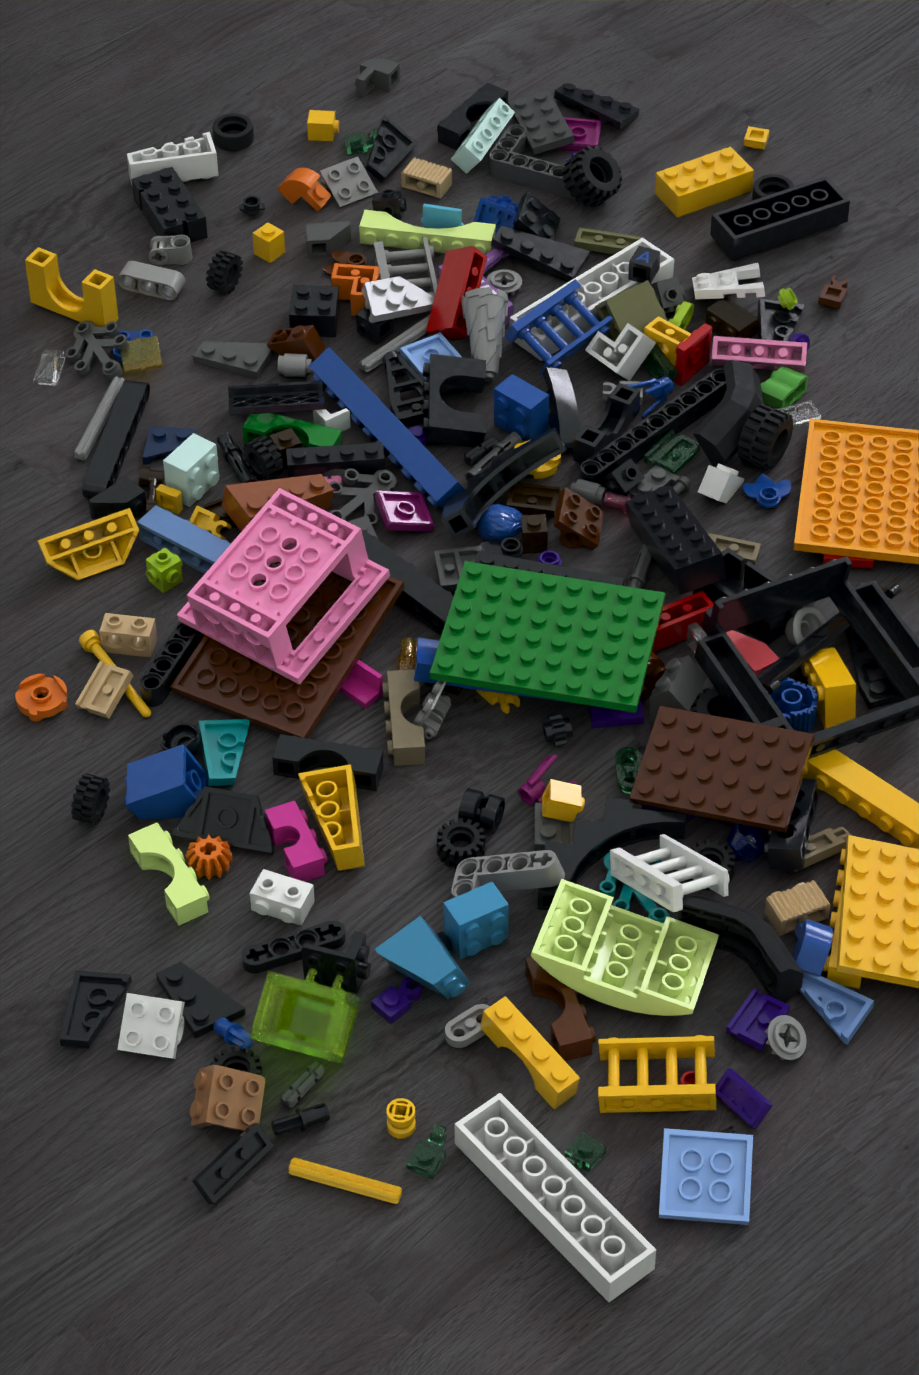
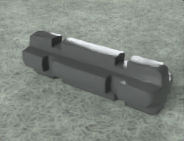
M317 1061L311 1062L306 1068L307 1071L304 1070L291 1083L290 1089H286L280 1095L281 1104L289 1109L293 1108L298 1102L297 1098L301 1099L315 1084L314 1080H319L323 1076L325 1071L322 1064H319Z

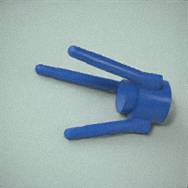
M667 376L626 385L634 389L650 386L649 389L645 390V393H650L652 397L657 398L641 414V418H645L658 405L667 401V395L674 391L673 382Z

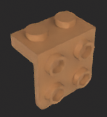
M211 1065L199 1069L194 1080L196 1088L195 1100L190 1107L191 1126L204 1128L215 1125L243 1132L252 1123H260L265 1088V1078L263 1076L219 1065Z

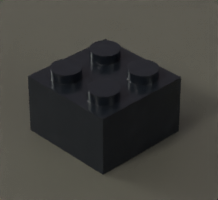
M293 285L289 310L290 328H295L299 325H313L320 337H336L340 308L339 286Z

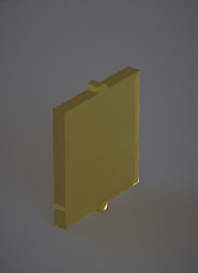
M157 336L142 339L136 338V340L129 341V346L126 349L121 350L125 374L140 371L144 373L146 370L163 368Z

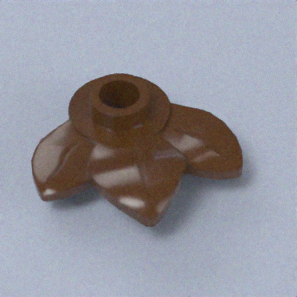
M349 251L331 252L334 263L368 266L364 255L360 253H351ZM334 263L323 268V271L329 276H332Z

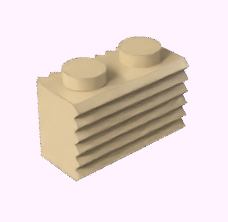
M414 157L401 172V187L442 199V196L452 186L451 168L448 169L439 164L428 163L423 159L420 160Z
M812 880L807 883H799L791 890L787 889L786 891L772 893L766 898L764 912L778 933V936H782L795 931L797 923H804L805 919L815 922L828 919L831 904L817 883Z

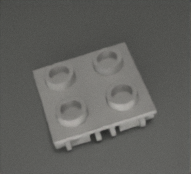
M358 156L320 170L324 179L321 181V185L331 191L340 208L378 193Z
M437 681L431 693L427 694L422 703V711L418 712L412 723L423 727L424 737L427 739H432V737L437 735L451 707L450 698L446 695H440L446 684L444 681Z

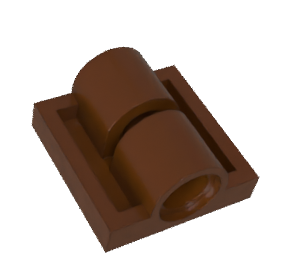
M565 487L559 493L553 525L560 530V543L572 549L584 545L593 551L599 545L604 511Z

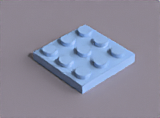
M664 1128L659 1218L749 1225L753 1135Z

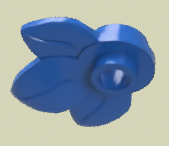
M763 473L758 477L755 484L743 483V491L748 497L755 499L761 507L769 509L777 507L781 499L790 494L791 483L789 479L774 483Z

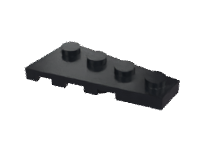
M504 226L500 227L491 242V246L566 282L576 277L590 254L589 250Z

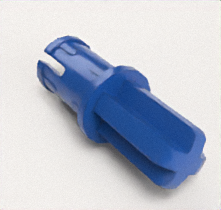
M219 1018L214 1023V1032L222 1036L229 1045H236L241 1049L246 1047L250 1049L253 1046L251 1042L254 1037L246 1032L239 1023H232L226 1018Z

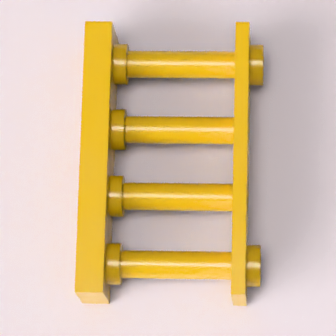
M696 1035L693 1037L620 1039L612 1037L599 1039L600 1061L608 1060V1086L598 1087L600 1113L717 1110L715 1084H707L706 1058H715L714 1036ZM695 1058V1084L678 1085L677 1059ZM648 1059H666V1085H649ZM620 1060H637V1086H620Z

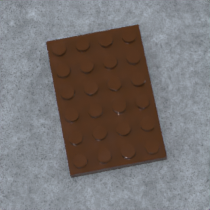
M660 706L629 798L635 804L786 833L815 740L814 734Z

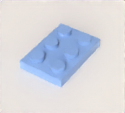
M441 333L400 348V355L423 381H426V377L422 376L423 365L428 363L430 354L461 357Z

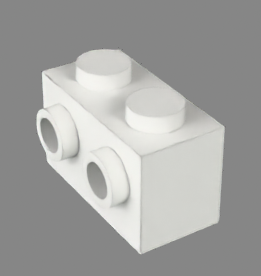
M263 869L250 892L251 910L261 915L281 919L286 923L302 926L315 902L314 885Z

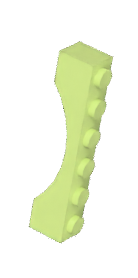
M364 210L359 225L360 244L374 245V242L383 241L384 247L415 250L423 249V237H427L429 246L433 245V250L437 253H446V251L474 246L482 253L487 254L494 248L491 246V242L496 234V224L472 222L453 228H424L404 223L387 212Z

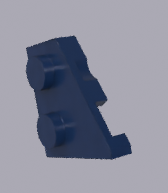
M150 426L142 457L143 464H150L152 458L163 455L165 459L193 433L197 435V429Z

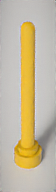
M88 630L80 636L79 644L86 652L94 653L98 660L106 665L116 666L101 647L100 636L95 630ZM129 683L124 692L144 718L150 717L151 710Z

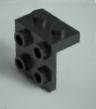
M354 932L346 953L308 943L303 944L301 949L304 979L313 985H324L341 992L357 994L363 979L367 980L369 977L371 964L368 963L367 959L370 947L366 946V934Z

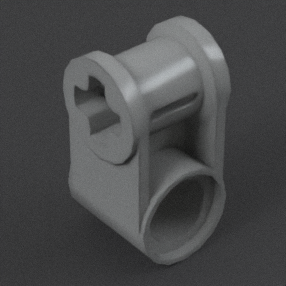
M186 235L155 236L150 241V248L152 250L149 252L148 259L154 265H185L193 259L190 238Z

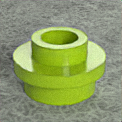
M782 288L779 290L778 300L783 308L787 307L789 310L794 309V305L798 304V301L792 289Z

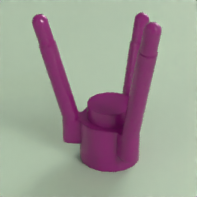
M554 754L551 758L546 756L526 783L518 789V795L526 804L542 803V795L546 787L540 778L557 759V755ZM576 781L570 782L571 784L577 785Z

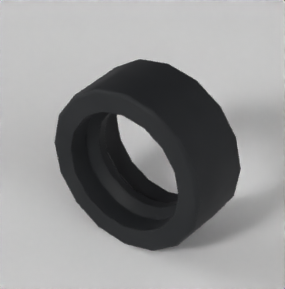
M238 113L224 114L213 122V140L219 148L227 151H237L248 147L253 142V123L247 116ZM230 130H240V131H242V132L237 133V134H226V133H224V132L230 131Z
M768 174L761 176L754 182L752 201L768 196L764 194L766 191L780 192L794 187V184L789 178L782 175Z

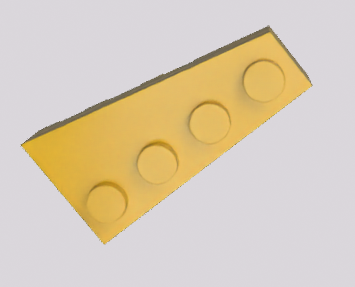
M351 764L298 773L304 796L338 871L364 867L357 790Z

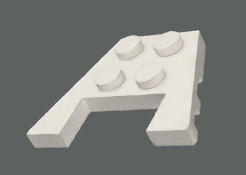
M749 264L710 274H698L697 277L692 278L695 299H721L727 294H736L737 298H745L748 293H756V297H765L763 282L738 284V280L760 277L759 264Z

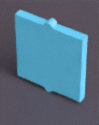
M423 204L421 222L424 228L442 229L464 225L462 223V209Z

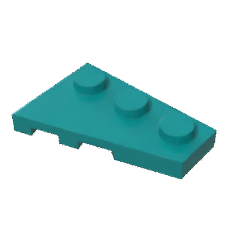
M249 720L199 721L198 730L201 734V748L208 786L235 785L250 725Z

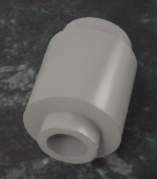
M285 353L284 356L279 355L278 374H283L284 377L306 378L307 373L312 372V369L309 367L312 359H308L307 354Z

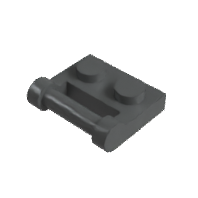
M655 465L644 475L645 478L628 491L627 498L632 499L636 495L646 494L655 491L659 487L669 485L679 495L682 491L685 492L691 487V482L686 476L679 477Z

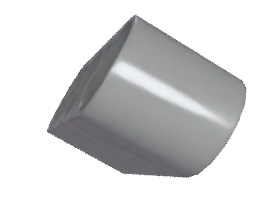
M128 261L118 275L117 283L127 291L165 300H175L184 287L186 279L183 274L175 270L137 261Z

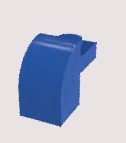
M805 919L804 923L798 922L794 932L798 940L792 957L801 970L820 976L831 947L833 929L824 924Z

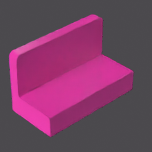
M358 660L339 691L366 709L383 696V676Z

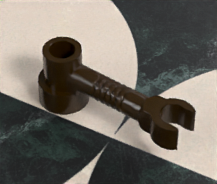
M140 467L139 486L148 487L146 513H148L157 505L156 488L164 483V471L150 470V467Z

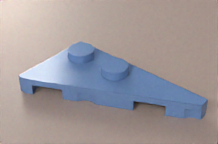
M802 970L804 975L802 987L799 989L800 993L841 1041L848 1045L873 1009L874 1000L822 976Z

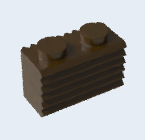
M725 296L720 301L718 300L717 303L710 307L708 306L706 312V324L712 326V330H716L723 337L751 338L758 333L759 318Z

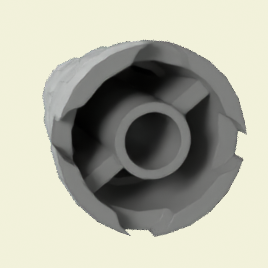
M477 288L465 292V297L462 295L463 318L466 319L467 335L470 338L472 359L486 360L485 382H491L494 380V377L498 376L500 358H502L505 317L508 315V295L498 289V294H492V288Z

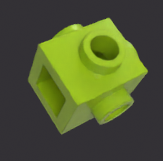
M166 547L152 554L146 559V576L148 581L162 593L167 592L183 582L182 561L177 554L171 553Z

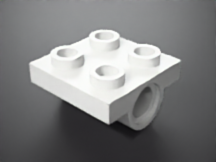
M127 993L117 1050L175 1059L177 1045L181 1042L184 1030V1017L182 1015L185 1002Z

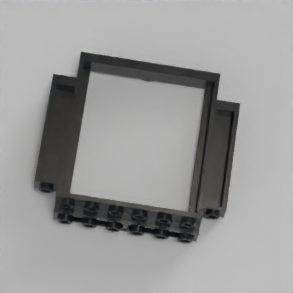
M847 556L833 559L826 564L810 567L805 571L789 574L779 580L766 582L761 586L745 589L740 593L729 597H721L714 601L713 607L705 610L701 628L707 636L698 640L694 656L737 720L793 730L726 632L766 618L774 619L783 612L830 597L904 701L813 733L815 740L809 759L855 742L862 743L871 736L919 719V640L875 580L859 583L855 587L851 586L848 582L852 562Z

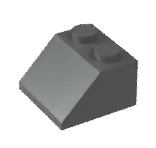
M689 655L670 660L665 666L666 670L663 676L656 682V688L650 697L649 722L651 725H654L660 706L689 711L707 679L706 674Z

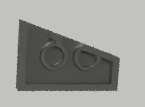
M202 341L193 355V361L197 364L258 379L275 351L269 349L267 343Z

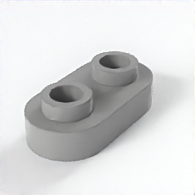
M486 1004L475 1005L450 1020L445 1026L446 1042L452 1047L463 1048L486 1035L480 1028L481 1023L478 1022L482 1021L483 1011L490 1006Z

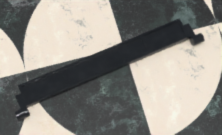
M894 584L890 588H881L890 599L901 592L898 584ZM840 611L757 676L768 694L772 695L781 688V680L850 626Z

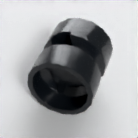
M467 788L460 803L458 818H463L464 823L470 819L472 820V825L479 822L480 827L496 831L503 818L505 798L493 794L485 797L482 791Z

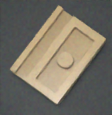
M99 661L75 704L81 710L85 709L90 713L109 719L134 676L129 670L111 664L106 665Z

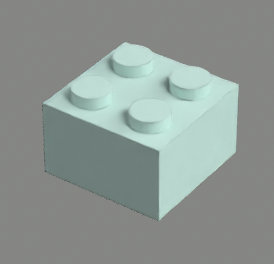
M194 433L163 460L166 486L182 491L183 504L191 507L197 500H200L219 481L216 444Z

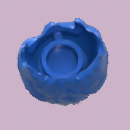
M491 505L478 521V534L486 541L492 539L503 541L505 538H514L521 532L522 514L509 506Z

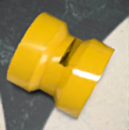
M404 1098L392 1100L386 1108L387 1130L394 1138H408L416 1129L415 1106L411 1101Z

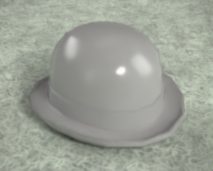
M803 607L787 622L785 627L786 637L791 644L796 646L822 626L826 620L817 609Z

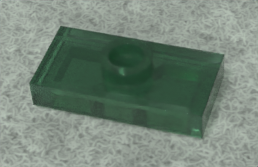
M657 344L654 345L642 363L649 374L655 379L667 376L673 382L678 373V370Z

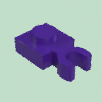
M407 977L401 982V987L398 990L391 985L371 1001V1008L392 1024L411 1009V1001L421 997L422 987L419 985L413 990L408 989L412 986V979Z

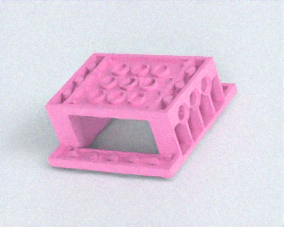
M279 488L187 594L188 602L179 611L177 617L180 622L300 685L390 577L389 569L368 559L361 528ZM281 562L276 568L269 567L271 563ZM331 571L352 581L297 649L293 650L286 625ZM261 580H265V581H266V582H265L263 585H261V586H254V585H253L254 582H256V581H261Z

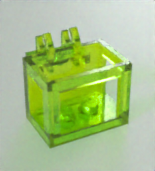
M310 968L305 980L268 971L250 1038L261 1043L343 1065L362 998L340 988L343 982V976L337 975L333 986L328 987L313 981L317 970L314 968Z

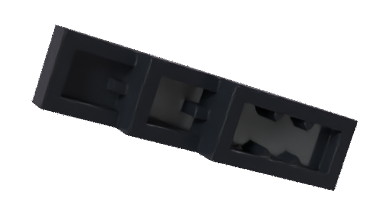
M546 366L543 376L548 386L546 393L549 394V408L551 411L549 414V425L551 429L555 427L567 447L566 451L573 452L574 438L581 430L573 386L567 370Z

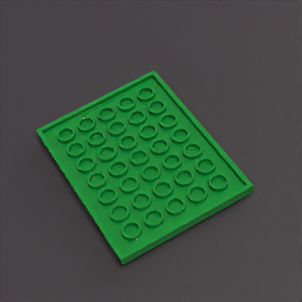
M465 561L430 670V679L636 713L665 601V592Z

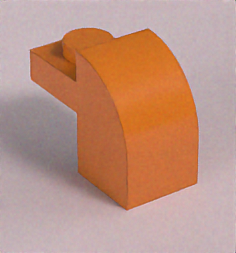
M308 168L295 169L277 188L291 204L295 203L300 197H303L317 212L332 196L317 181L320 175Z

